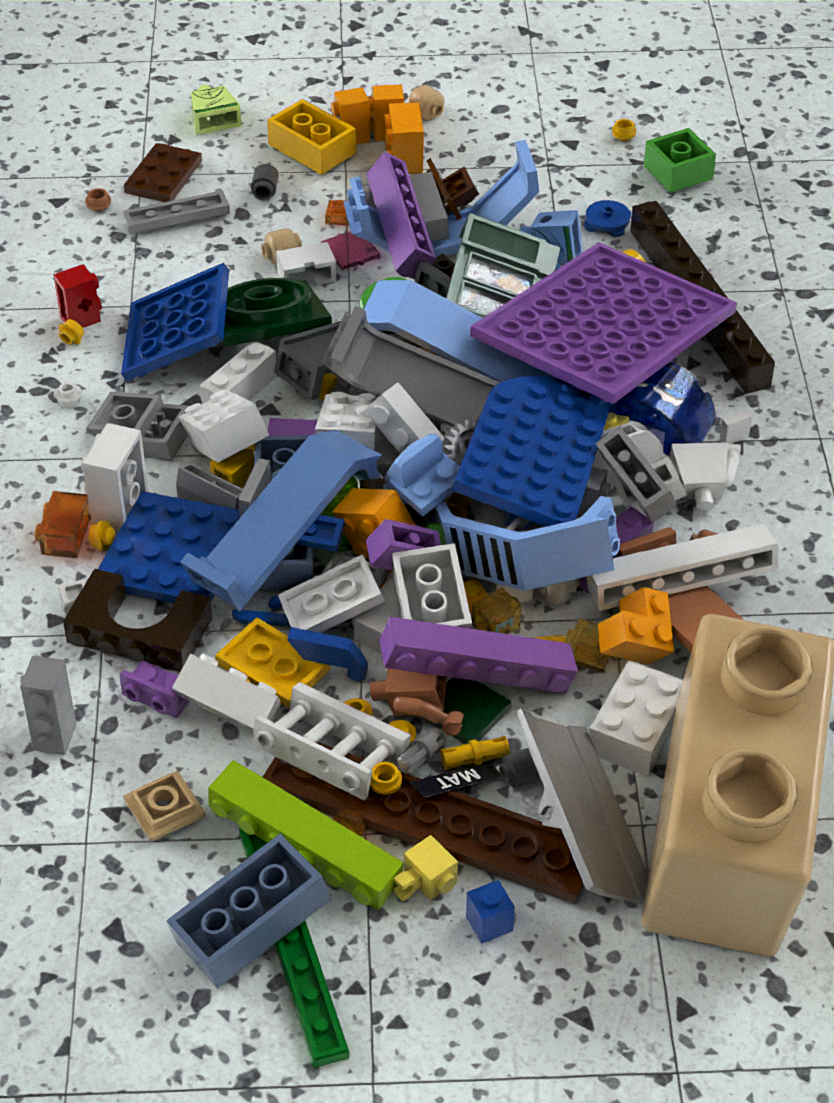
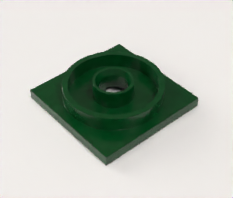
M263 278L246 281L228 288L222 344L226 347L308 331L332 324V317L306 280Z

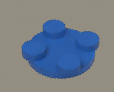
M601 200L594 202L586 209L584 228L589 232L600 230L609 232L614 237L623 236L625 227L630 223L631 211L627 206L617 201Z

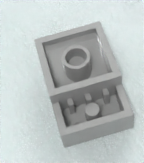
M110 392L86 430L94 437L97 434H101L107 423L141 430L144 456L172 461L187 437L178 417L185 414V409L189 406L164 404L161 395Z

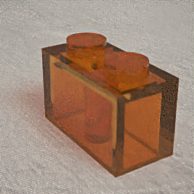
M61 491L52 492L49 503L46 502L43 507V520L41 524H37L35 529V541L40 544L41 555L78 557L91 519V515L88 514L89 502L87 494Z

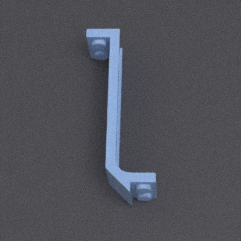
M412 280L377 281L363 309L366 310L367 322L378 331L387 330L397 333L446 360L502 383L506 380L523 376L553 377L547 372L531 367L528 363L513 356H508L504 352L471 337V326L481 320L482 317Z

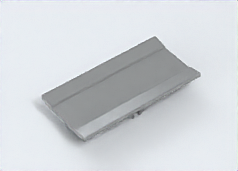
M521 708L517 711L523 727L522 734L545 788L537 812L538 814L545 815L549 808H553L551 818L543 820L542 825L562 830L586 890L592 891L596 895L644 903L648 872L586 727L563 726L533 717L531 713Z

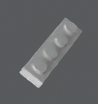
M222 190L124 210L123 218L130 234L143 233L157 228H167L172 225L230 214V205Z

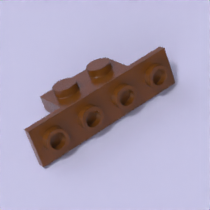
M429 158L426 161L430 169L426 172H432L448 215L453 213L457 220L462 219L457 207L471 203L479 195L465 167H462L443 179L433 161Z

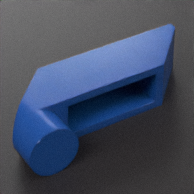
M294 627L290 628L287 641L303 660L347 668V676L354 681L366 679L368 662L351 639Z

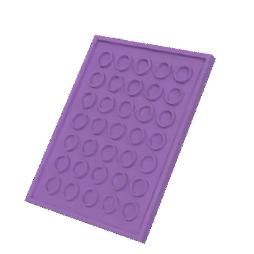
M598 242L473 324L470 328V336L485 345H490L504 352L508 356H513L528 363L531 367L547 372L554 378L568 382L580 390L599 397L605 402L614 404L734 314L737 302Z

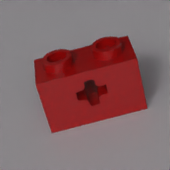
M82 264L53 274L59 315L62 321L65 323L68 319H72L78 322L82 328L101 322L99 310L102 309V303L97 295L96 289L99 288V282L95 273H90L86 266Z

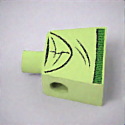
M202 85L197 91L191 93L196 135L242 126L240 104L226 87L218 86L211 88L209 85Z

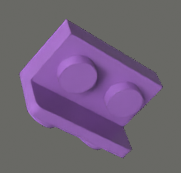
M142 660L132 673L123 670L119 675L122 695H125L131 701H138L150 706L159 713H166L177 718L190 702L178 696L172 689L178 675Z

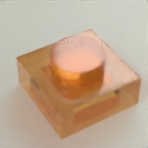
M329 200L325 214V224L349 226L343 203L344 200Z

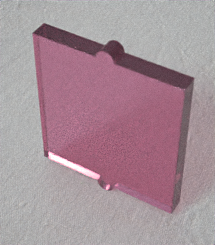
M351 231L344 234L338 233L335 237L321 241V243L328 242L336 264L342 271L357 265L362 266L366 262L380 258V252L372 243L351 234Z

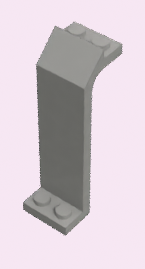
M356 306L352 314L345 312L321 362L350 384L378 396L398 382L426 416L451 427H454L456 423L462 425L465 420H468L471 424L475 419L479 420L490 391L501 383L378 331L367 322L366 310Z

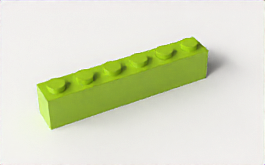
M232 760L208 787L209 807L216 815L222 818L227 817L238 824L245 833L256 835L267 843L281 833L324 877L327 883L333 887H341L352 894L359 903L370 905L379 911L398 886L394 882V877L403 872L404 862L235 760Z

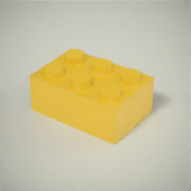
M304 99L267 119L268 144L321 175L356 154V128Z

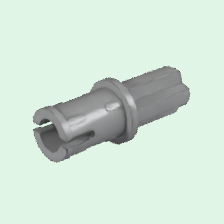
M432 728L421 739L412 741L409 749L397 758L398 764L396 767L398 770L403 771L407 775L412 773L421 764L430 762L433 754L446 743L445 736L436 741L443 732L437 728Z

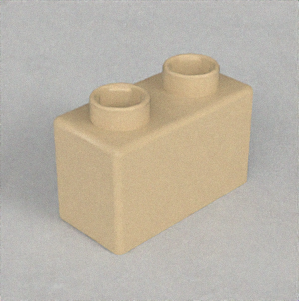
M706 614L702 617L676 703L641 916V924L646 930L766 957H772L778 952L811 879L834 678L833 639L717 614Z

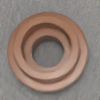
M95 188L87 193L85 203L91 210L103 211L111 205V197L105 189Z

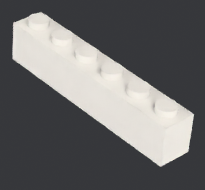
M763 523L613 558L615 570L587 576L588 591L598 610L601 611L618 607L620 599L643 587L666 592L669 595L778 569V543Z

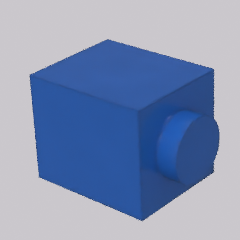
M499 880L467 892L466 918L481 944L513 931L515 906Z

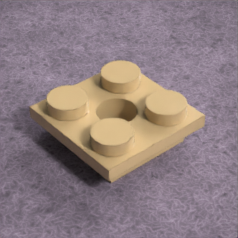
M178 771L123 795L125 803L150 842L162 839L166 835L187 825H192L206 817L205 811ZM167 800L171 802L167 806L156 805L159 801Z

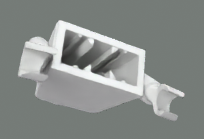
M728 442L672 444L669 458L687 494L682 499H695L696 508L700 511L712 509L714 507L713 499L721 498L724 488L730 487L734 482L739 467L741 446L729 444ZM661 445V446H662V458H661V459H663V458L667 457V455H666L665 453H663V445Z

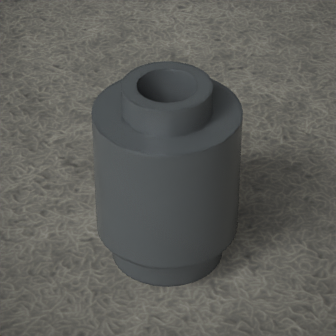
M260 164L255 168L251 191L256 199L266 201L276 193L279 172L274 166Z
M529 748L503 756L502 764L499 765V771L506 784L509 783L513 788H517L541 779Z

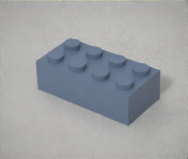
M280 833L171 916L166 922L177 944L218 989L329 902L331 898L323 876Z

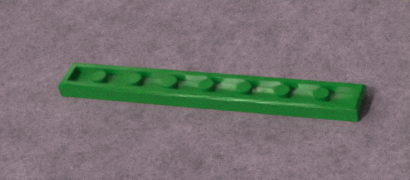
M239 828V836L246 858H249L267 844L266 841L258 836L249 835ZM304 920L276 942L274 946L313 1068L349 1059V1049L311 935Z

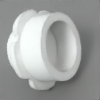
M66 382L55 389L54 397L57 398L58 404L61 407L73 408L80 403L82 390L78 385Z

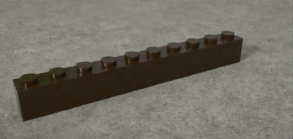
M657 201L632 206L630 232L655 267L728 298ZM736 310L734 314L712 329L705 337L745 394L771 388L775 361Z

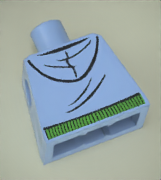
M578 210L541 212L537 215L531 227L522 226L520 228V231L544 239L547 243L560 247L557 262L561 265H565L583 253Z

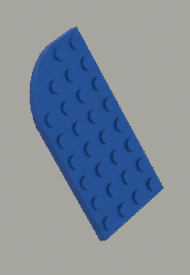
M523 376L499 383L488 395L451 490L546 527L576 520L598 449L595 443L601 439L611 403L605 402L589 392L580 390L568 382L553 377Z

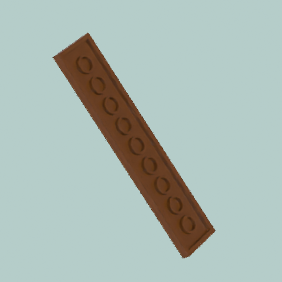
M317 742V744L329 750L333 749L331 746ZM350 753L344 756L358 764L365 760ZM274 757L263 775V778L317 810L413 845H417L431 835L457 861L574 904L577 903L583 891V881L562 830L543 826L539 820L454 790L424 797L410 783L421 778L409 774L405 775L404 772H401L402 784L396 792L379 794L369 787L368 798L365 800L277 757Z

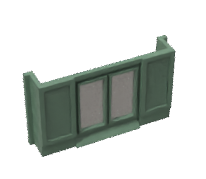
M469 213L459 237L462 239L446 299L484 318L554 272L560 247L549 244L544 239Z

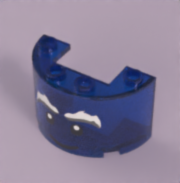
M671 361L616 403H611L609 412L617 415L628 416L630 421H636L642 425L665 432L663 453L667 456L670 454L672 444L702 443L716 421L715 407L709 392H703L697 384L699 380L692 373Z

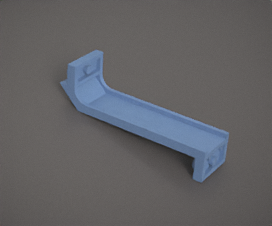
M337 430L309 435L207 558L201 556L198 559L187 553L180 563L195 585H200L231 604L240 612L351 476L358 480L381 478L377 470L378 465L376 461L382 454Z

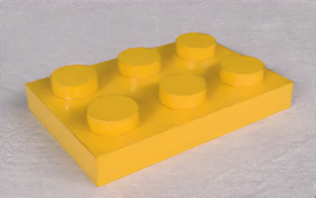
M257 617L215 655V660L219 662L218 665L227 671L230 668H234L247 675L250 683L258 686L259 682H262L277 691L275 695L279 697L281 704L289 709L292 688L296 684L301 682L312 688L331 670L330 665L303 660L287 641L288 636Z

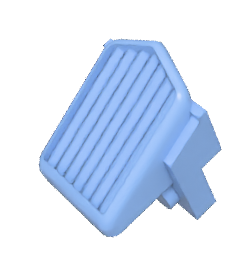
M428 434L410 444L395 459L385 474L384 480L387 483L383 487L384 489L396 490L404 505L408 503L423 517L455 492L451 489L460 466L443 452L441 439L436 434Z

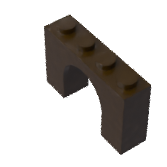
M94 568L63 620L67 643L102 651L105 654L129 658L136 662L143 660L167 670L181 672L190 653L194 654L212 620L210 597L181 590L169 613L159 623L146 628H128L113 620L126 598L123 575Z

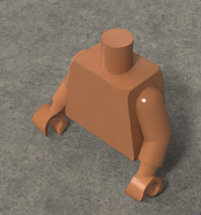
M388 668L386 680L370 683L372 700L380 701L387 699L394 715L418 716L435 724L437 722L443 724L442 730L449 736H455L461 730L464 714L458 711H452L449 714L444 713L447 677Z

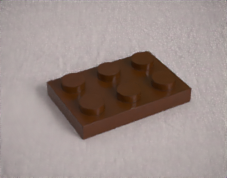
M155 143L125 182L124 192L161 202L173 201L202 162V153L167 144Z

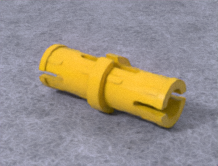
M506 736L479 742L476 739L469 740L468 744L440 750L441 761L445 770L471 764L475 766L482 765V762L503 758V756L510 754V747Z

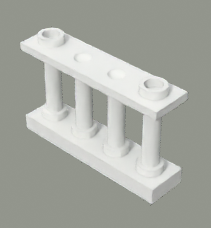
M299 682L292 688L290 710L280 720L274 723L259 715L255 718L252 745L365 800L369 794L372 768L384 760L396 766L398 764L397 758L409 749L411 735ZM299 720L315 726L303 737L288 730ZM327 733L342 739L332 750L317 744ZM354 747L370 753L360 764L344 757Z

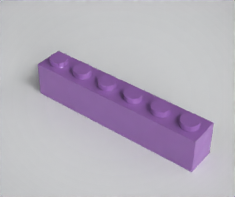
M384 151L366 175L394 263V269L400 276L415 280L418 263L427 261L432 264L437 258L405 161Z
M389 617L379 639L384 668L565 694L578 673L572 647L569 643Z

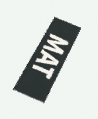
M486 761L482 765H472L410 783L424 797H429L501 777V775L489 761Z

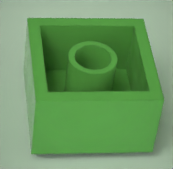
M690 128L646 141L644 167L670 193L713 179L716 153Z

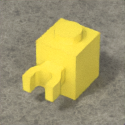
M428 836L404 853V872L394 877V882L398 885L394 889V894L403 902L412 896L418 888L430 900L441 893L449 892L457 883L458 861L433 836Z

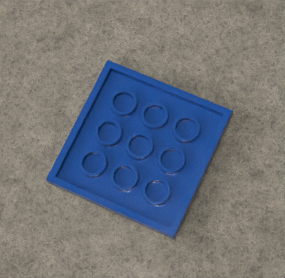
M224 262L131 302L121 375L126 381L143 377L151 371L167 367L175 361L191 357L201 350L215 347L220 342H223L229 269Z
M141 491L98 569L123 575L126 594L174 603L180 591L183 590L210 597L212 602L215 595L200 585H195L180 561L187 553L198 559L201 556L207 558L240 519L239 509Z

